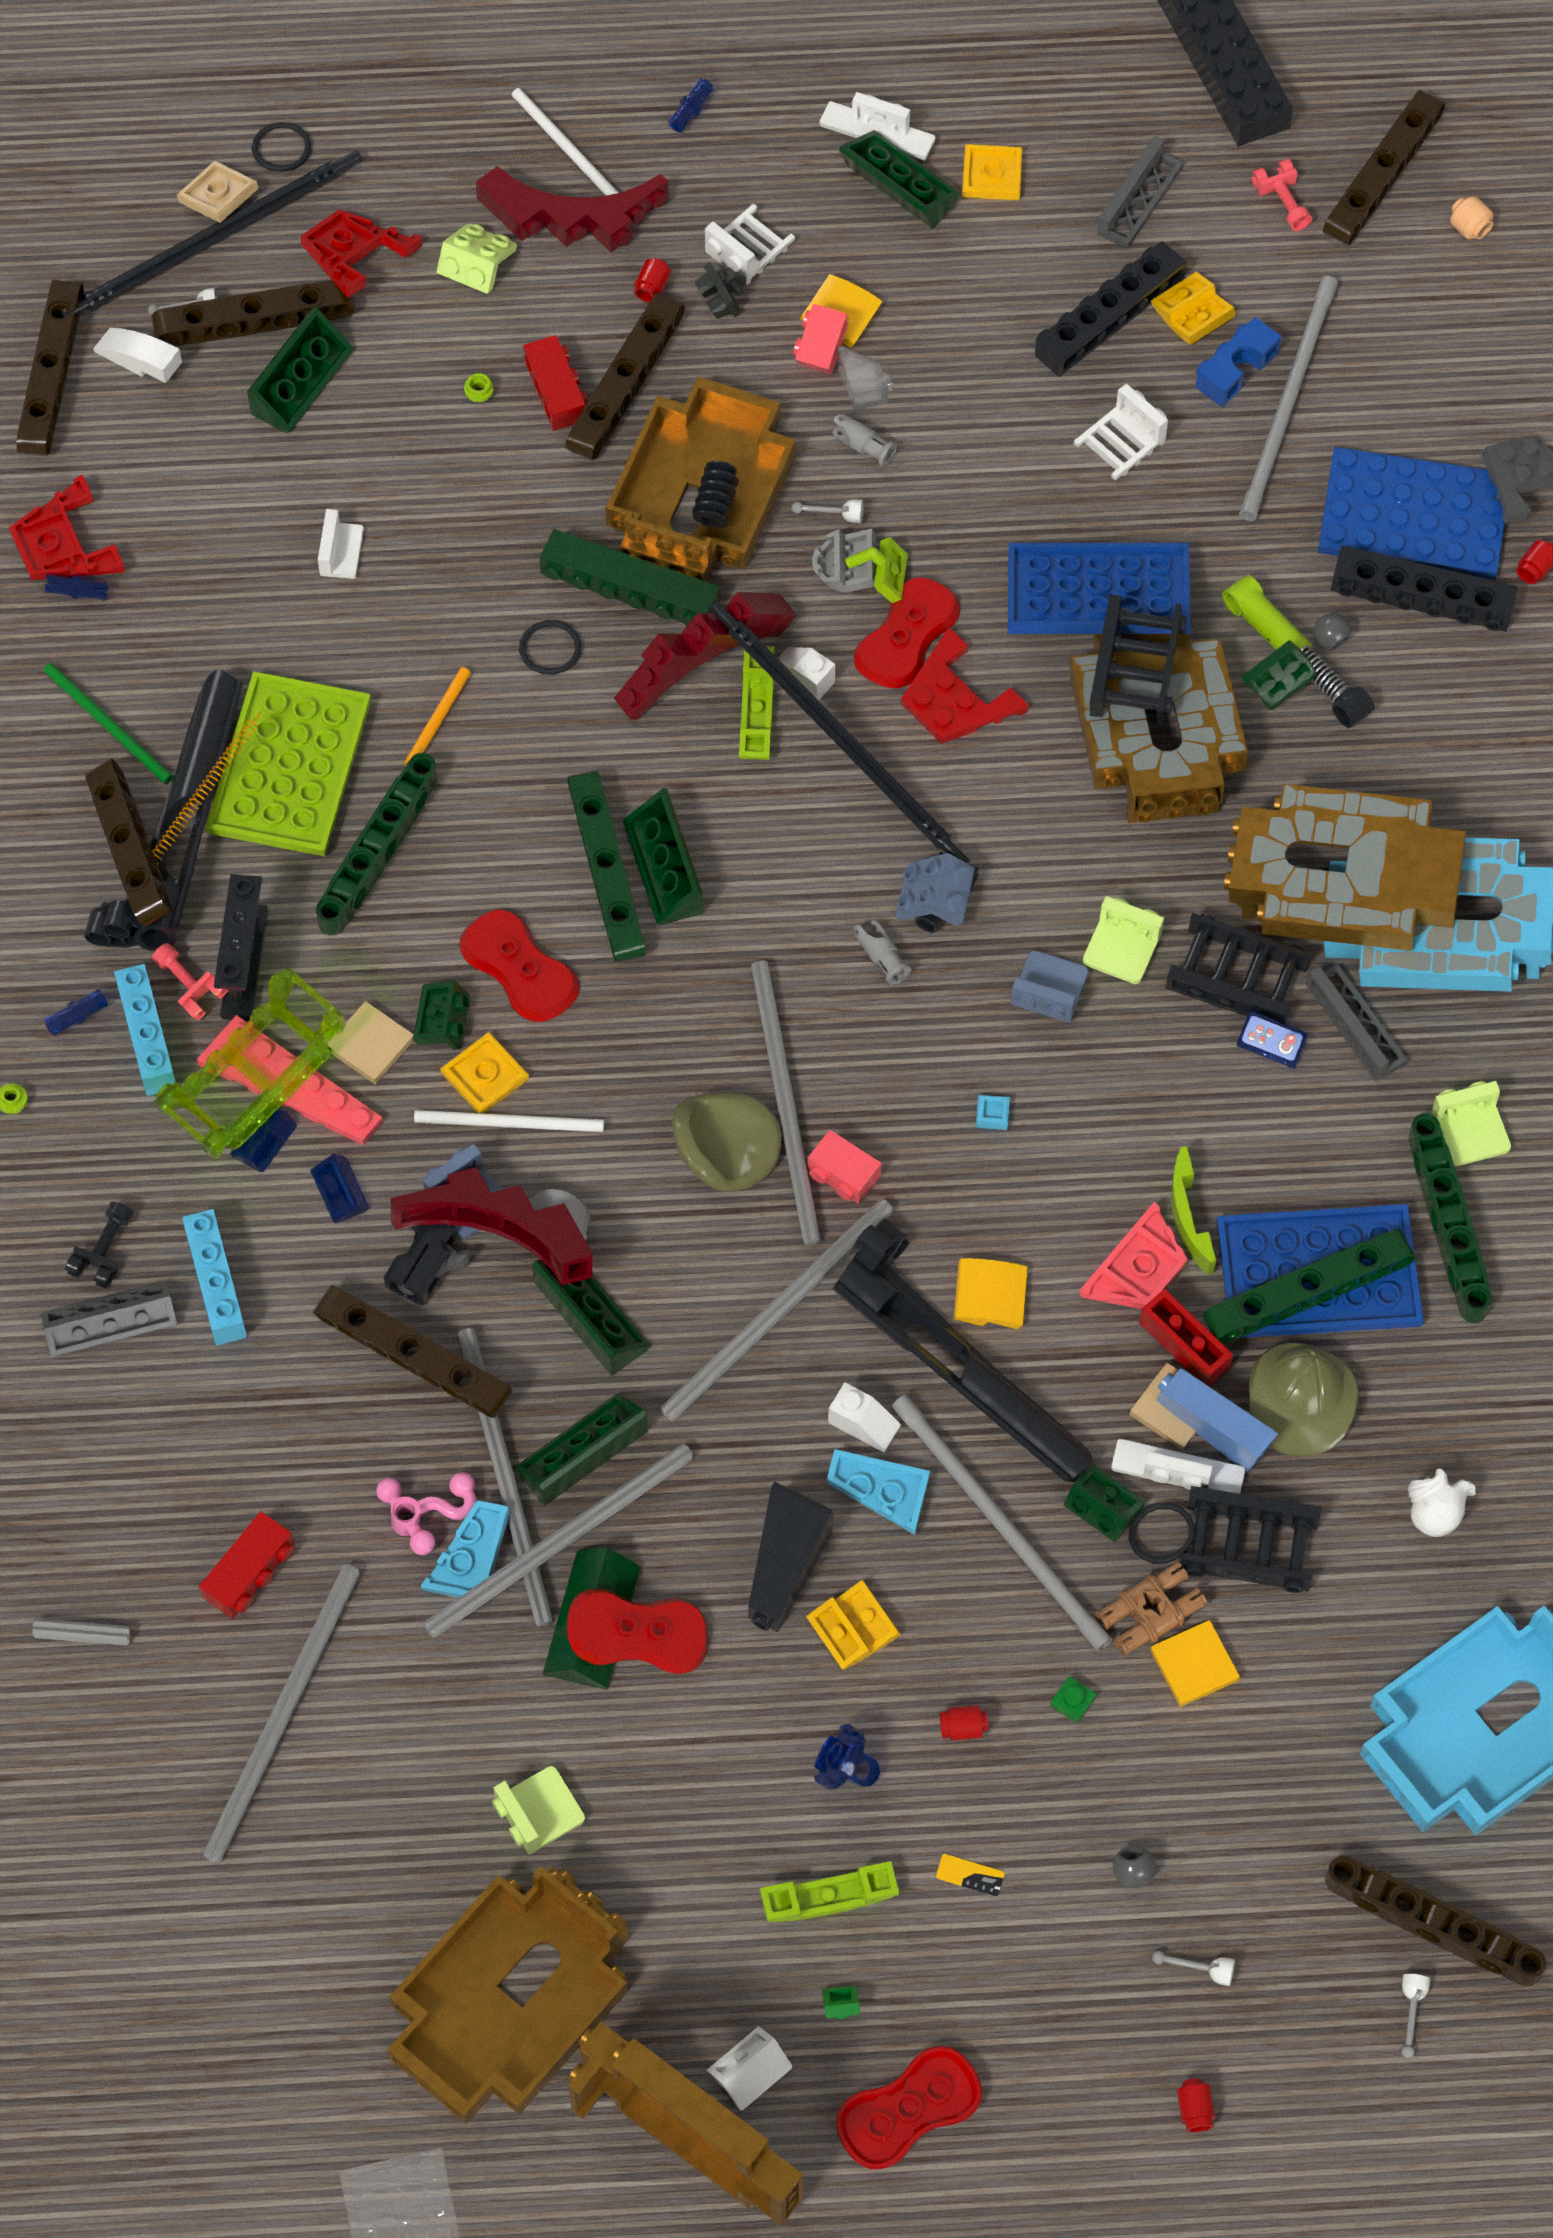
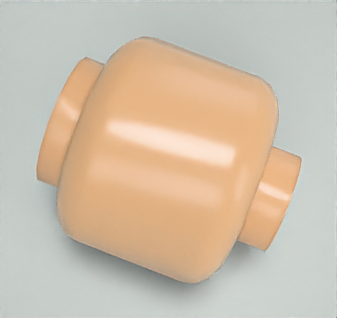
M1478 197L1460 198L1452 206L1451 225L1466 239L1479 240L1491 231L1494 225L1492 222L1493 212Z

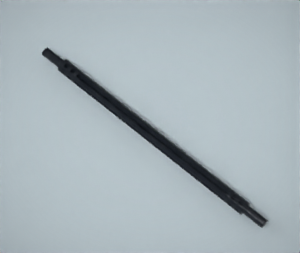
M355 150L335 162H327L233 213L221 223L217 222L84 294L83 299L78 301L79 308L75 309L74 316L87 309L94 310L181 261L339 176V172L362 161L360 153ZM60 311L61 318L66 317L68 313Z
M719 601L713 603L709 610L729 629L728 634L743 647L916 825L938 850L942 848L945 853H949L968 864L970 860L950 840L951 836L928 814L741 620L737 621Z

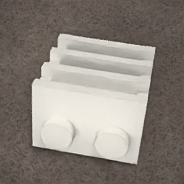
M754 204L725 229H722L715 222H711L705 228V252L726 269L730 268L733 272H742L746 277V285L751 282V278L757 273L761 274L763 268L768 263L772 264L777 255L780 253L784 254L787 251V247L795 241V236L792 234L782 240L755 219L752 215L757 211V206ZM744 222L775 248L769 250L740 227V225ZM730 234H734L737 238H739L742 242H744L747 246H749L763 258L760 261H758L755 258V254L747 249L744 245H742Z
M1126 383L1118 390L1116 407L1074 440V445L1079 447L1083 443L1087 444L1115 469L1111 477L1117 480L1120 476L1124 477L1128 474V470L1131 467L1139 465L1140 460L1146 455L1150 456L1153 453V449L1158 445L1162 446L1165 443L1168 419L1160 409L1154 408L1149 404L1140 391L1133 390ZM1110 422L1141 450L1136 453L1105 425ZM1097 432L1126 457L1128 461L1123 463L1093 435Z

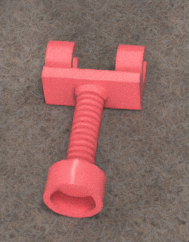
M1287 158L1279 161L1278 175L1268 178L1263 168L1252 171L1254 176L1251 177L1254 187L1258 189L1260 196L1274 191L1277 192L1289 212L1286 220L1293 231H1300L1311 223L1312 216L1307 208L1299 207L1287 188L1296 184L1297 171L1294 169L1290 159Z
M165 943L156 949L152 956V961L161 970L169 968L188 988V991L178 1002L193 1018L199 1021L206 1012L197 1002L209 990L215 996H218L219 999L228 990L214 988L215 976L209 971L197 981L178 961L179 952L172 944Z

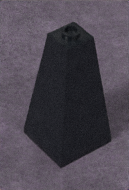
M775 1481L771 1486L748 1606V1618L751 1619V1622L756 1627L768 1631L772 1629L778 1632L832 1535L833 1510Z

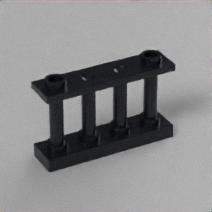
M1109 594L1090 698V716L1102 717L1104 706L1109 707L1110 704L1156 710V725L1163 726L1164 715H1170L1173 697H1168L1178 635H1184L1187 617L1182 616V604L1176 603L1174 618L1126 611V608L1121 607L1122 596ZM1126 623L1171 630L1169 645L1122 638V635L1117 634L1118 626H1124ZM1120 650L1165 656L1167 657L1164 671L1117 665L1116 661H1112L1113 653H1119ZM1115 677L1161 683L1160 697L1153 698L1112 692L1111 688H1107L1108 680H1114Z
M230 874L214 979V988L228 990L222 997L221 1019L232 1020L237 1015L244 1021L252 1022L269 912L267 905H258L262 876Z
M1192 913L1188 932L1195 934L1183 966L1171 965L1165 989L1249 1018L1256 1016L1284 1028L1290 1005L1284 1003V997L1295 969L1306 972L1310 952L1297 945H1286L1216 921L1209 915ZM1207 939L1225 944L1213 976L1210 977L1194 971ZM1236 949L1254 954L1244 982L1240 987L1225 983L1224 981ZM1266 959L1283 964L1273 994L1270 997L1254 992Z
M1191 1486L1187 1510H1193L1196 1513L1195 1539L1192 1543L1191 1554L1181 1553L1179 1563L1182 1567L1179 1569L1184 1568L1187 1575L1192 1577L1209 1575L1283 1587L1285 1591L1290 1593L1309 1592L1313 1574L1302 1573L1307 1532L1311 1530L1317 1531L1322 1507ZM1213 1514L1224 1515L1229 1519L1223 1560L1204 1557L1209 1517ZM1246 1519L1259 1521L1262 1525L1256 1565L1236 1562L1242 1521ZM1278 1524L1291 1526L1294 1530L1289 1570L1269 1567L1274 1529Z

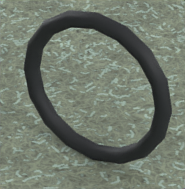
M278 122L262 128L254 137L251 149L254 159L260 166L270 171L284 172L293 170L304 163L309 156L311 143L309 136L301 127L293 123ZM278 128L291 129L299 133L305 143L304 153L297 161L283 166L271 165L260 157L257 148L259 140L264 134Z
M545 620L533 624L524 632L519 644V653L523 662L531 670L540 674L555 675L567 671L576 663L581 654V641L577 632L568 624L560 621ZM546 626L561 628L572 636L575 643V652L572 658L563 666L542 668L529 660L525 652L526 641L529 636L537 629Z
M1170 1502L1155 1503L1145 1507L1133 1519L1129 1527L1128 1540L1133 1552L1142 1560L1152 1564H1167L1180 1559L1181 1553L1189 1551L1195 1539V1524L1191 1515L1183 1507ZM1158 1509H1170L1178 1512L1185 1518L1189 1527L1188 1538L1184 1546L1176 1553L1167 1557H1153L1145 1554L1138 1547L1135 1539L1136 1528L1140 1520L1148 1513Z

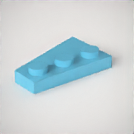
M834 1449L827 1484L915 1535L930 1471Z
M477 1500L456 1531V1537L446 1552H442L436 1561V1567L429 1578H425L420 1588L423 1591L459 1598L493 1575L511 1511L509 1507Z

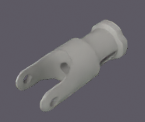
M844 414L835 416L834 422L840 426L833 430L835 438L862 455L867 453L879 460L878 462L882 466H886L891 461L897 449L896 443L885 441L878 437L874 430Z
M872 920L870 923L871 932L875 937L867 934L861 925H855V937L874 965L880 966L886 975V981L890 985L899 984L910 975L912 969L908 964L903 963L897 954V947L877 920Z

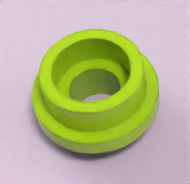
M481 373L471 375L464 385L466 397L474 402L488 400L494 391L492 381Z
M12 1083L0 1088V1110L2 1112L17 1114L25 1108L28 1096L22 1086ZM9 1095H17L12 1101L6 1100V1097Z

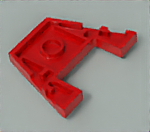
M339 209L302 234L300 244L345 296L350 298L363 289L367 282V277L350 267L380 245H384L402 257L407 258L422 247L423 237L413 234L411 238L399 234L397 228L392 226L388 229L373 225V220Z
M83 474L73 480L74 483L63 492L57 491L54 494L55 497L44 506L40 507L38 505L9 527L12 539L31 581L125 572L124 564L115 544L85 554L68 519L67 511L94 502Z
M951 628L945 632L901 698V705L941 744L976 732L977 728L993 722L995 724L1001 723L1002 719L1015 714H1018V716L1023 715L1029 709V705L1011 687L991 703L985 704L948 667L968 652V645Z

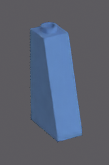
M1182 1368L1174 1376L1169 1372L1157 1387L1161 1392L1156 1401L1194 1429L1199 1436L1231 1462L1244 1467L1246 1474L1251 1471L1266 1453L1278 1435L1273 1429Z

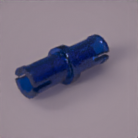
M699 78L691 92L683 96L680 100L679 108L668 120V125L674 131L682 133L692 117L700 113L702 110L701 105L714 90L713 85L708 80Z
M47 574L46 581H48V584L45 583V593L70 595L72 599L85 597L106 601L107 594H105V591H108V582L86 580L78 575H74V578Z
M96 989L93 993L77 1002L74 1000L67 1003L66 1008L45 1018V1025L51 1035L56 1036L76 1023L78 1025L84 1023L86 1017L104 1007L106 1008L108 1002L101 990Z

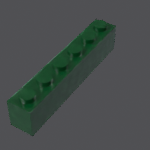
M553 529L539 557L541 573L552 580H562L571 583L578 589L594 591L606 599H616L625 602L635 609H645L654 612L661 618H671L682 622L686 626H688L697 613H712L709 608L716 601L720 602V586Z

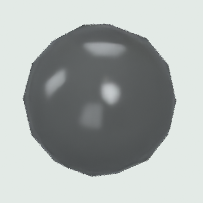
M1329 613L1317 620L1313 635L1320 647L1324 650L1332 651L1350 638L1351 627L1348 620L1342 615Z
M1131 1845L1121 1849L1113 1861V1872L1117 1880L1128 1888H1139L1147 1885L1155 1873L1156 1863L1153 1856L1147 1849L1141 1846Z

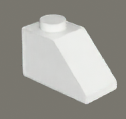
M787 647L778 657L787 669L818 700L835 683V663L813 648Z
M845 1382L829 1407V1424L884 1453L901 1427V1424L872 1396Z

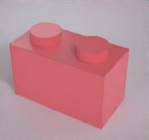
M813 303L811 311L807 310L803 318L802 327L805 330L802 339L798 338L796 340L793 355L796 356L795 360L799 365L832 375L850 322L847 313Z
M831 1130L827 1132L808 1156L807 1170L814 1180L821 1184L827 1183L835 1189L840 1197L847 1201L853 1200L857 1204L862 1202L879 1180L882 1168L881 1162Z

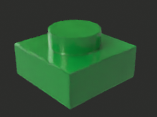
M1068 1676L1051 1700L1050 1706L1078 1724L1096 1699L1097 1694Z
M856 1985L822 1989L826 2018L845 2019L851 2015L860 2014Z

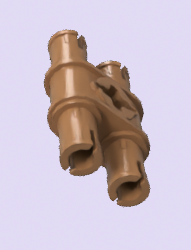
M1178 1561L1155 1576L1152 1574L1146 1575L1143 1581L1127 1591H1120L1117 1600L1095 1612L1098 1623L1103 1622L1104 1624L1101 1626L1106 1631L1127 1616L1133 1617L1137 1622L1136 1626L1114 1638L1117 1649L1122 1648L1120 1653L1124 1657L1146 1642L1156 1643L1158 1638L1175 1627L1180 1628L1186 1617L1207 1606L1205 1596L1203 1594L1198 1595L1201 1591L1197 1587L1174 1602L1165 1595L1170 1589L1188 1580L1187 1572L1184 1568L1179 1569L1182 1565ZM1148 1605L1151 1609L1146 1611L1145 1606ZM1157 1607V1612H1154L1152 1608Z

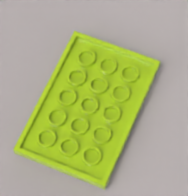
M253 671L231 743H233V739H237L236 734H240L239 730H244L243 725H247L246 721L253 722L259 712H261L254 722L259 727L251 722H247L250 727L255 729L254 732L249 727L244 726L245 730L251 733L252 736L244 731H240L249 741L237 735L239 740L246 744L243 745L239 741L234 740L242 750L231 744V747L239 754L230 749L228 751L236 759L227 755V759L232 764L227 760L225 761L229 768L225 766L223 768L226 773L222 772L221 774L222 777H220L205 826L206 833L325 857L371 704V694Z

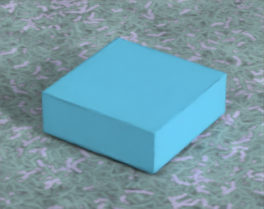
M978 1095L976 1128L1007 1130L1010 1097Z

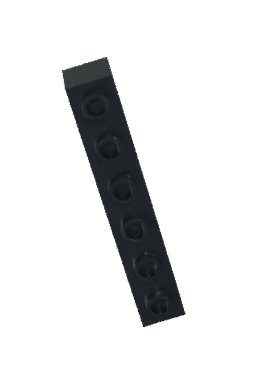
M1163 241L1154 247L1147 248L1133 264L1128 263L1114 279L1106 280L1096 293L1083 298L1078 307L1072 312L1064 313L1049 330L1044 329L1036 338L1035 356L1058 377L1062 376L1152 305L1151 300L1181 282L1185 278L1187 262Z
M1342 545L1331 586V591L1338 592L1342 596H1355L1367 599L1372 603H1385L1397 606L1402 610H1415L1432 617L1441 616L1456 620L1462 624L1471 623L1486 627L1492 631L1501 630L1505 632L1508 629L1518 586ZM1360 576H1366V577H1368L1369 579H1364V578H1361ZM1389 583H1396L1398 584V586H1394ZM1478 603H1482L1487 606H1480Z

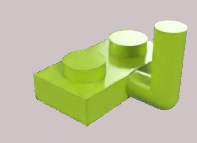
M891 537L880 541L879 550L875 547H870L846 557V565L850 569L872 560L877 565L874 580L876 590L891 603L902 599L908 554Z

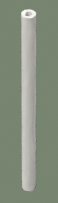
M520 88L512 92V97L605 195L619 193Z
M415 1110L414 1123L604 1132V1120L424 1110Z

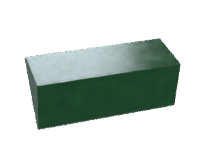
M876 130L847 142L839 148V152L849 168L932 229L935 228L961 194Z
M313 307L247 390L251 415L284 433H289L354 349L317 307Z
M662 788L623 819L658 925L703 914V893L668 789Z
M535 1260L532 1264L534 1284L611 1376L649 1350L651 1347L650 1343L593 1275L589 1279L561 1285L551 1269L541 1260Z
M617 1393L520 1462L514 1469L542 1505L546 1506L648 1432L647 1414L644 1409Z
M608 1547L576 1552L543 1675L604 1690L608 1689L615 1663L596 1665L576 1655L571 1648L567 1634L568 1613L574 1598L580 1593L591 1589L608 1590L624 1599L632 1601L640 1572L638 1564Z

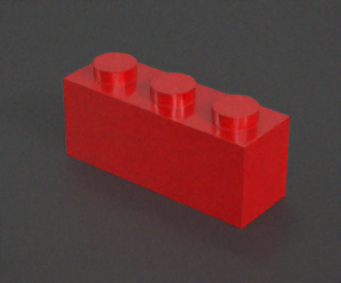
M557 335L524 344V362L552 430L555 431L574 425L587 404L588 398L585 391L580 392L577 386L580 384L579 377L575 368L570 369L568 364L570 356L566 345H560Z
M1165 1288L1141 1309L1139 1324L1195 1378L1210 1387L1230 1370L1233 1354Z
M260 1511L199 1585L202 1598L231 1619H234L239 1612L241 1614L244 1613L253 1601V1594L259 1587L264 1588L270 1582L276 1566L280 1562H286L293 1553L294 1540L292 1533Z

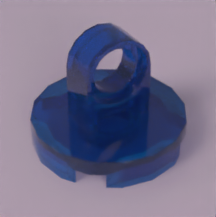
M851 1724L840 1726L839 1729L842 1732L837 1737L830 1735L818 1753L814 1767L819 1770V1775L814 1776V1780L829 1790L837 1789L847 1780L864 1787L873 1785L879 1778L880 1767L874 1758L864 1753L866 1742L864 1733ZM866 1761L870 1767V1772L867 1778L860 1780L856 1775V1769L861 1762Z

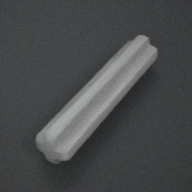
M37 1618L34 1620L32 1627L33 1636L41 1639L128 1645L131 1639L130 1627L123 1625Z

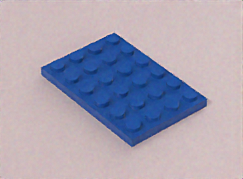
M1334 447L1318 553L1339 556L1342 545L1480 578L1496 580L1504 521L1501 516L1503 513L1501 502L1496 500L1497 490L1495 483H1491L1488 472L1485 469Z
M1009 543L1008 634H1102L1109 594L1122 596L1121 607L1126 608V611L1174 618L1176 603L1182 604V616L1187 617L1185 634H1190L1189 543ZM1125 623L1124 626H1118L1117 634H1171V630Z
M1408 1204L1217 1216L1216 1220L1225 1300L1394 1229L1402 1231L1414 1253ZM1369 1259L1360 1260L1365 1266L1374 1265ZM1414 1260L1407 1267L1241 1338L1422 1327L1424 1321L1416 1261ZM1311 1283L1302 1284V1286L1307 1290L1312 1291L1317 1289L1315 1285ZM1249 1307L1244 1309L1250 1315L1259 1313L1255 1308Z

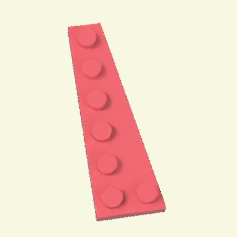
M237 1015L197 1058V1063L200 1067L231 1082L234 1080L258 1095L261 1093L273 1099L278 1105L288 1106L302 1113L303 1117L316 1123H321L326 1128L359 1144L364 1145L383 1124V1117Z

